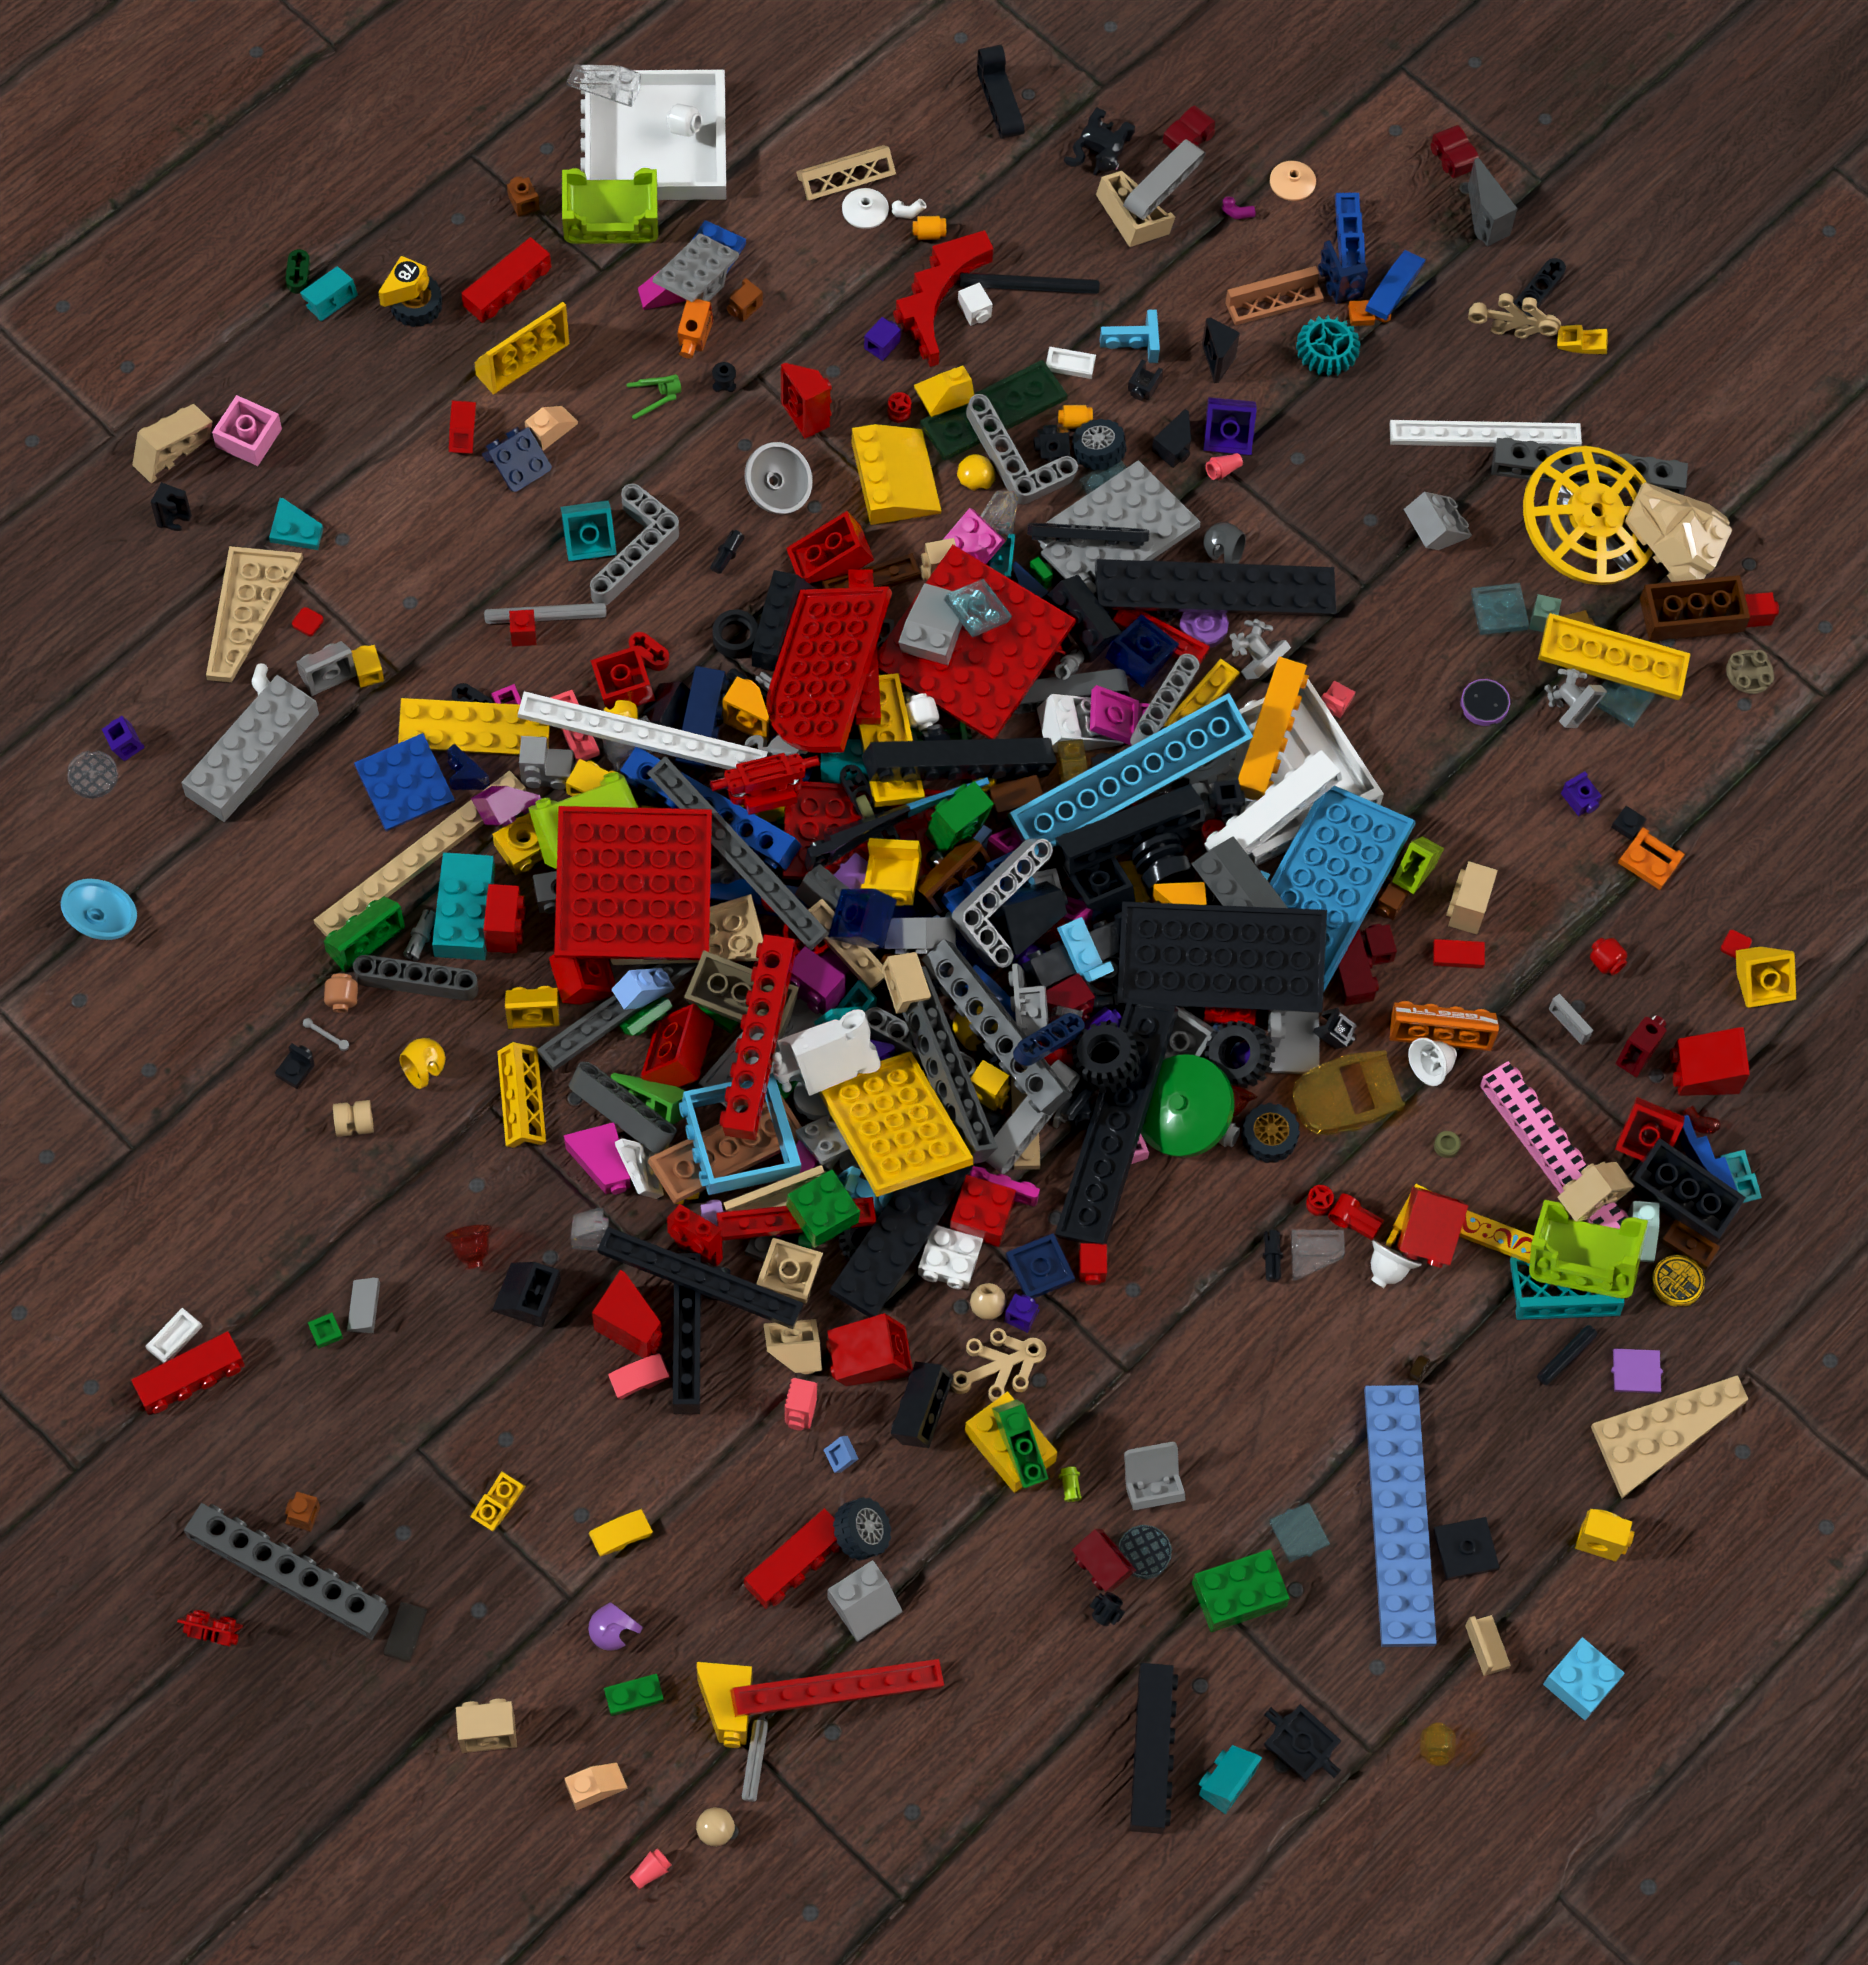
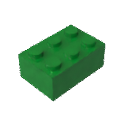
M975 781L968 786L966 784L961 785L954 792L955 796L949 801L945 798L935 806L936 811L931 815L932 819L927 823L928 829L925 836L936 849H940L946 855L953 850L954 845L959 840L965 839L968 835L971 837L983 827L994 805Z
M1271 1549L1196 1573L1192 1581L1210 1632L1286 1608L1290 1600Z

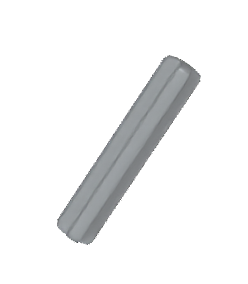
M764 1720L753 1721L742 1791V1799L749 1802L757 1800L768 1723Z

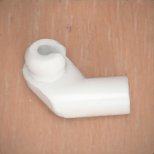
M262 663L256 665L252 678V685L258 692V695L270 683L266 677L268 667Z

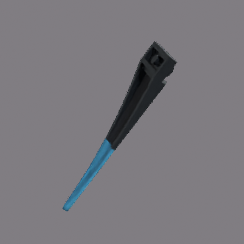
M988 777L975 781L979 787L990 784ZM959 787L823 832L824 840L812 843L807 850L804 861L807 873L819 864L823 867L833 864L853 849L868 841L869 838H873L905 819L937 805L945 798L947 800L955 796L954 792Z

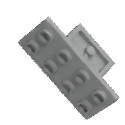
M698 234L653 277V283L690 302H694L696 299L709 302L724 287L727 270L739 258V253L708 236Z
M1018 963L1012 964V971H1009V983L1011 987L1014 986V996L1010 998L1011 1009L1016 1014L1015 1022L1028 1037L1049 1024L1046 987H1027L1025 970ZM1021 1066L1024 1070L1028 1068V1066Z
M1268 1011V1036L1272 1039L1270 1045L1275 1046V1052L1271 1053V1056L1276 1057L1275 1063L1271 1062L1269 1066L1273 1068L1271 1073L1319 1074V1037L1313 1033L1314 1028L1319 1027V1013Z
M830 1114L796 1130V1136L821 1165L839 1158L840 1167L844 1171L851 1166H859Z

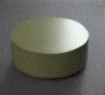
M865 794L857 797L856 802L863 818L873 816L874 813Z
M1451 1131L1439 1133L1434 1142L1435 1152L1443 1158L1454 1157L1461 1146L1460 1138Z

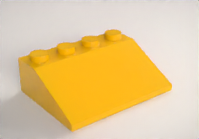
M564 302L560 303L487 351L474 362L476 376L493 395L569 345L566 304Z
M878 424L852 428V447L870 525L941 514L939 498L922 429Z

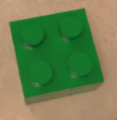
M832 1169L787 1194L786 1206L814 1248L859 1223L860 1210Z

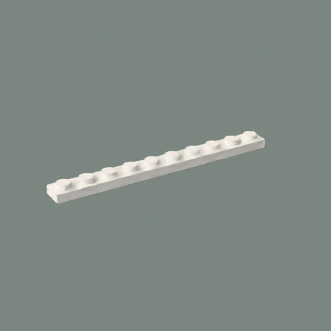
M525 691L518 711V718L727 770L736 768V764L767 757L768 754L767 751Z

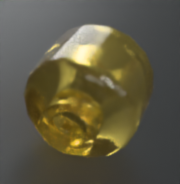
M1433 1723L1424 1728L1420 1734L1421 1756L1434 1766L1447 1764L1456 1754L1455 1732L1443 1723Z

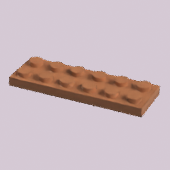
M781 1095L796 1145L799 1141V1138L796 1136V1130L802 1126ZM764 1102L756 1141L725 1136L723 1128L719 1124L701 1132L714 1178L738 1174L781 1153L767 1102ZM687 1139L648 1159V1164L674 1204L706 1189V1186L702 1187L700 1183L699 1163L695 1164L692 1148H695L693 1140Z

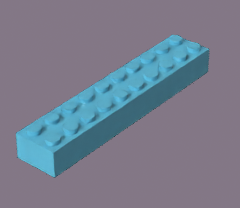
M1230 693L1017 808L1007 816L1022 843L1031 838L1046 839L1053 848L1056 846V837L1117 813L1250 740L1253 735ZM1036 845L1034 849L1036 856L1039 852L1038 845Z

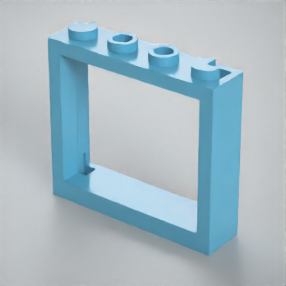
M773 1073L769 1077L765 1099L785 1164L714 1178L694 1108L724 1102L727 1086L731 1087L732 1082L683 1092L682 1102L679 1103L680 1114L682 1118L686 1117L688 1125L685 1127L688 1140H693L695 1147L692 1148L695 1164L699 1163L700 1183L702 1187L706 1186L708 1195L778 1181L800 1173V1158ZM746 1081L741 1087L750 1088L753 1082Z

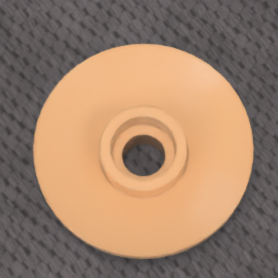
M1285 161L1278 164L1272 170L1270 186L1273 192L1280 198L1288 201H1300L1313 193L1316 186V177L1312 169L1306 164L1298 161Z

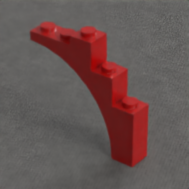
M985 230L932 246V256L929 257L932 268L914 273V283L911 284L914 295L896 300V310L893 311L896 323L901 324L904 332L911 330L913 339L915 341L918 340L920 344L919 351L922 359H926L930 367L939 365V349L934 336V320L940 303L948 291L960 280L961 273H970L976 268L993 262L994 249Z

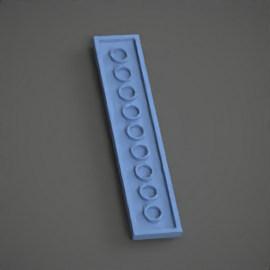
M1418 1385L1365 1386L1364 1395L1381 1647L1436 1646Z

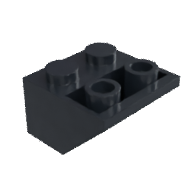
M537 1262L511 1263L492 1309L493 1312L542 1328L561 1282L559 1270Z

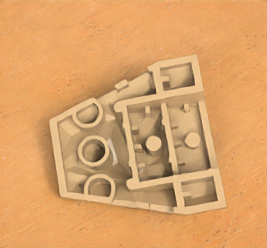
M1646 482L1641 485L1625 519V523L1642 545L1648 544L1655 553L1653 559L1656 563L1662 562L1670 572L1667 577L1671 582L1704 579L1706 574L1712 572L1716 567L1732 532L1728 518L1710 504Z

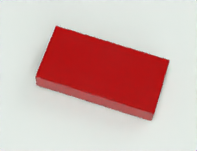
M1434 939L1433 966L1484 968L1485 942Z

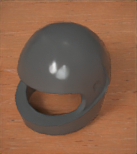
M1216 523L1207 530L1204 536V548L1208 556L1213 560H1217L1224 554L1225 563L1238 564L1244 551L1246 536L1244 532L1231 523Z

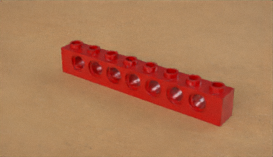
M764 934L763 942L758 943L756 958H759L757 967L754 966L751 973V982H754L752 991L748 990L746 996V1006L749 1007L747 1014H743L741 1019L742 1039L738 1038L736 1042L735 1053L738 1054L737 1062L732 1063L730 1077L733 1078L731 1087L727 1086L725 1092V1102H728L727 1108L720 1115L719 1125L722 1126L725 1136L756 1141L773 1063L772 1055L776 1049L797 951L795 939ZM775 961L779 963L775 968L767 967L770 962ZM767 985L774 986L769 992L762 991L763 987ZM761 1009L769 1010L764 1016L757 1015V1012ZM756 1033L764 1034L759 1040L751 1039ZM751 1057L759 1058L754 1064L746 1063ZM746 1081L753 1082L750 1088L741 1087ZM739 1106H748V1109L745 1112H736V1109Z

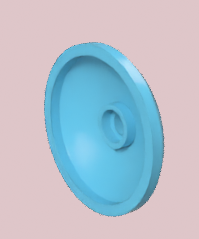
M99 879L75 881L65 889L61 898V910L69 924L80 933L94 939L113 940L121 938L133 929L137 919V910L132 899L121 888L107 881Z

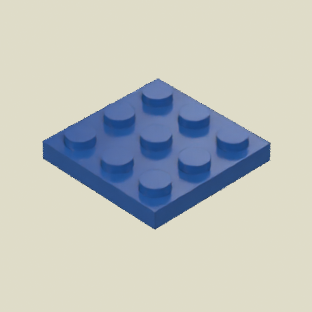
M423 733L354 762V766L386 832L455 801Z

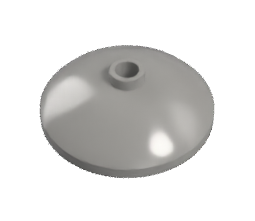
M781 442L767 443L757 448L750 455L746 463L744 476L747 490L754 502L765 511L780 515L789 514L801 508L808 500L812 490V472L807 460L796 448ZM770 478L774 481V485L770 484Z

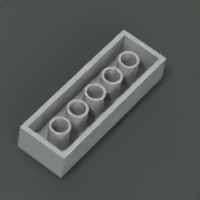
M276 675L181 782L185 796L225 822L317 718L319 712L316 700Z

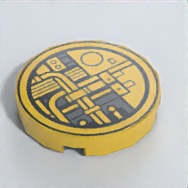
M1669 1256L1658 1263L1652 1274L1653 1290L1661 1301L1670 1306H1688L1698 1300L1704 1289L1705 1278L1702 1269L1695 1261L1685 1256Z

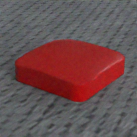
M304 607L292 621V627L312 637L324 622L322 615Z
M1730 930L1720 950L1736 959V950L1748 949L1752 939L1735 930Z

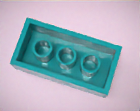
M443 852L432 942L434 957L471 960L486 959L483 929L488 884H494L495 878L494 856Z

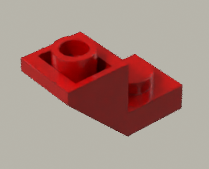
M452 400L448 452L473 454L476 402Z

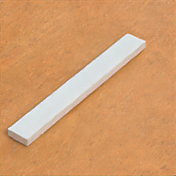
M1390 420L1389 424L1390 445L1495 447L1497 438L1535 441L1549 445L1558 444L1564 447L1582 445L1580 423Z

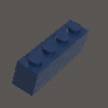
M695 666L682 731L718 739L720 727H717L716 724L718 718L723 717L722 696L729 689V680L726 679L725 671ZM676 757L677 767L707 772V764Z

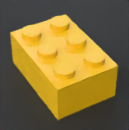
M1007 1391L968 1420L965 1425V1433L1015 1493L1022 1488V1484L1001 1437L992 1410L994 1407L1014 1400ZM1029 1418L1045 1469H1047L1056 1462L1058 1452Z

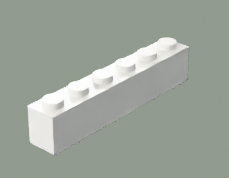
M1322 750L1318 753L1310 754L1304 760L1302 766L1297 770L1296 768L1290 770L1282 782L1278 785L1273 784L1265 791V795L1258 801L1253 800L1250 802L1241 815L1233 816L1227 821L1226 827L1221 831H1215L1210 834L1206 839L1207 842L1204 843L1206 851L1208 852L1210 849L1234 836L1247 855H1249L1342 780L1341 771Z

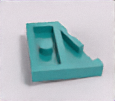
M279 498L269 536L270 543L318 550L323 533V525L284 498Z

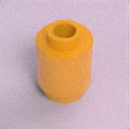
M917 216V221H913V235H917L918 240H940V237H946V218H940V216Z
M1063 405V410H1058V424H1063V427L1067 429H1077L1083 423L1093 420V409L1086 405Z

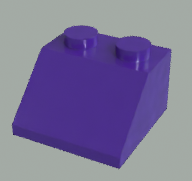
M1208 397L1204 451L1251 455L1257 409L1256 402Z

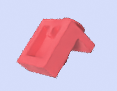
M1333 681L1328 691L1323 693L1321 699L1332 716L1341 718L1356 692Z

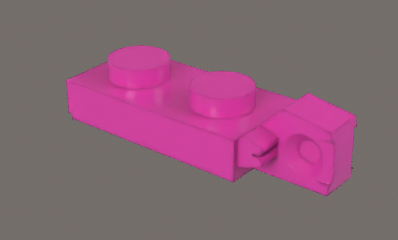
M972 1167L970 1176L1015 1189L1016 1202L1033 1207L1037 1205L1040 1189L1036 1188L1034 1184L1025 1181L1021 1183L1016 1182L1004 1174L994 1175L987 1172L986 1168Z

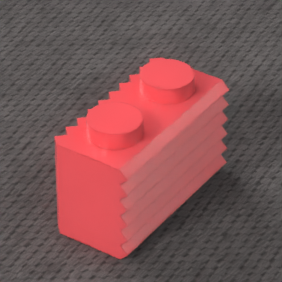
M797 1378L791 1379L785 1404V1423L789 1428L800 1431L804 1430V1428L810 1429L817 1401V1383Z

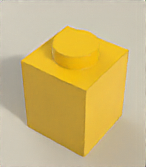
M364 645L351 651L360 688L384 682L383 671L375 645Z

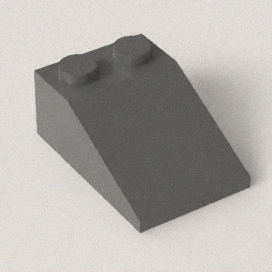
M1478 157L1474 159L1468 183V192L1475 234L1488 247L1510 236L1517 207Z

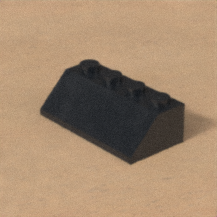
M773 571L752 649V667L771 671L775 670L800 590L815 589L797 574Z
M1661 1138L1656 1141L1629 1178L1635 1186L1631 1191L1647 1202L1659 1203L1660 1211L1673 1220L1676 1219L1713 1243L1720 1239L1746 1199L1745 1196Z

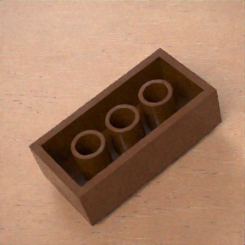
M1740 575L1647 584L1644 586L1640 597L1649 641L1744 632L1750 619Z

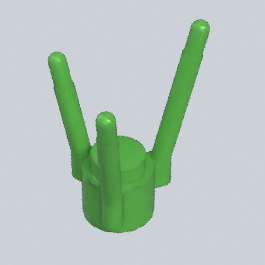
M677 374L661 378L640 379L638 382L627 383L628 388L658 385L661 395H666L663 399L634 414L632 418L637 419L668 401L676 400V394L681 393V384Z

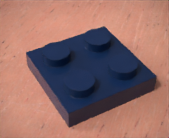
M1054 1233L1006 1252V1258L1023 1294L1032 1299L1075 1282L1073 1272Z

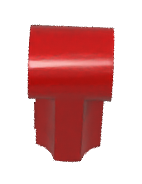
M1345 1193L1339 1196L1328 1214L1329 1220L1335 1225L1342 1228L1349 1227L1370 1240L1375 1238L1384 1222L1382 1218L1362 1208L1359 1201Z

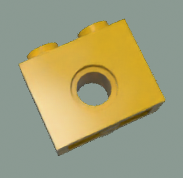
M530 812L523 817L516 818L514 822L492 834L494 846L515 875L520 872L529 871L534 864L543 859ZM522 838L529 839V841L525 843L519 842V840Z
M1590 1509L1587 1511V1515L1581 1524L1575 1549L1617 1562L1620 1555H1625L1628 1547L1632 1544L1635 1533L1630 1531L1632 1521L1622 1519L1620 1516L1608 1511Z

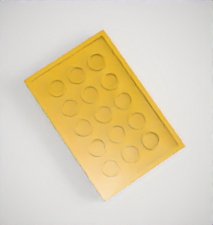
M911 1051L880 1061L881 1066L875 1072L858 1073L854 1078L818 1092L876 1197L973 1165V1156Z

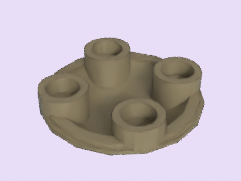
M1742 650L1733 653L1726 666L1727 677L1731 684L1738 690L1748 694H1757L1765 691L1774 680V670L1767 659V654L1762 650Z

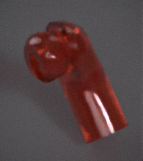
M1690 1106L1683 1111L1685 1116L1689 1115L1695 1132L1713 1134L1721 1127V1123L1717 1118L1700 1116L1694 1106Z

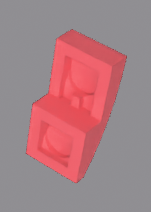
M660 1353L633 1362L608 1374L616 1396L619 1399H623L643 1388L650 1389L671 1378Z

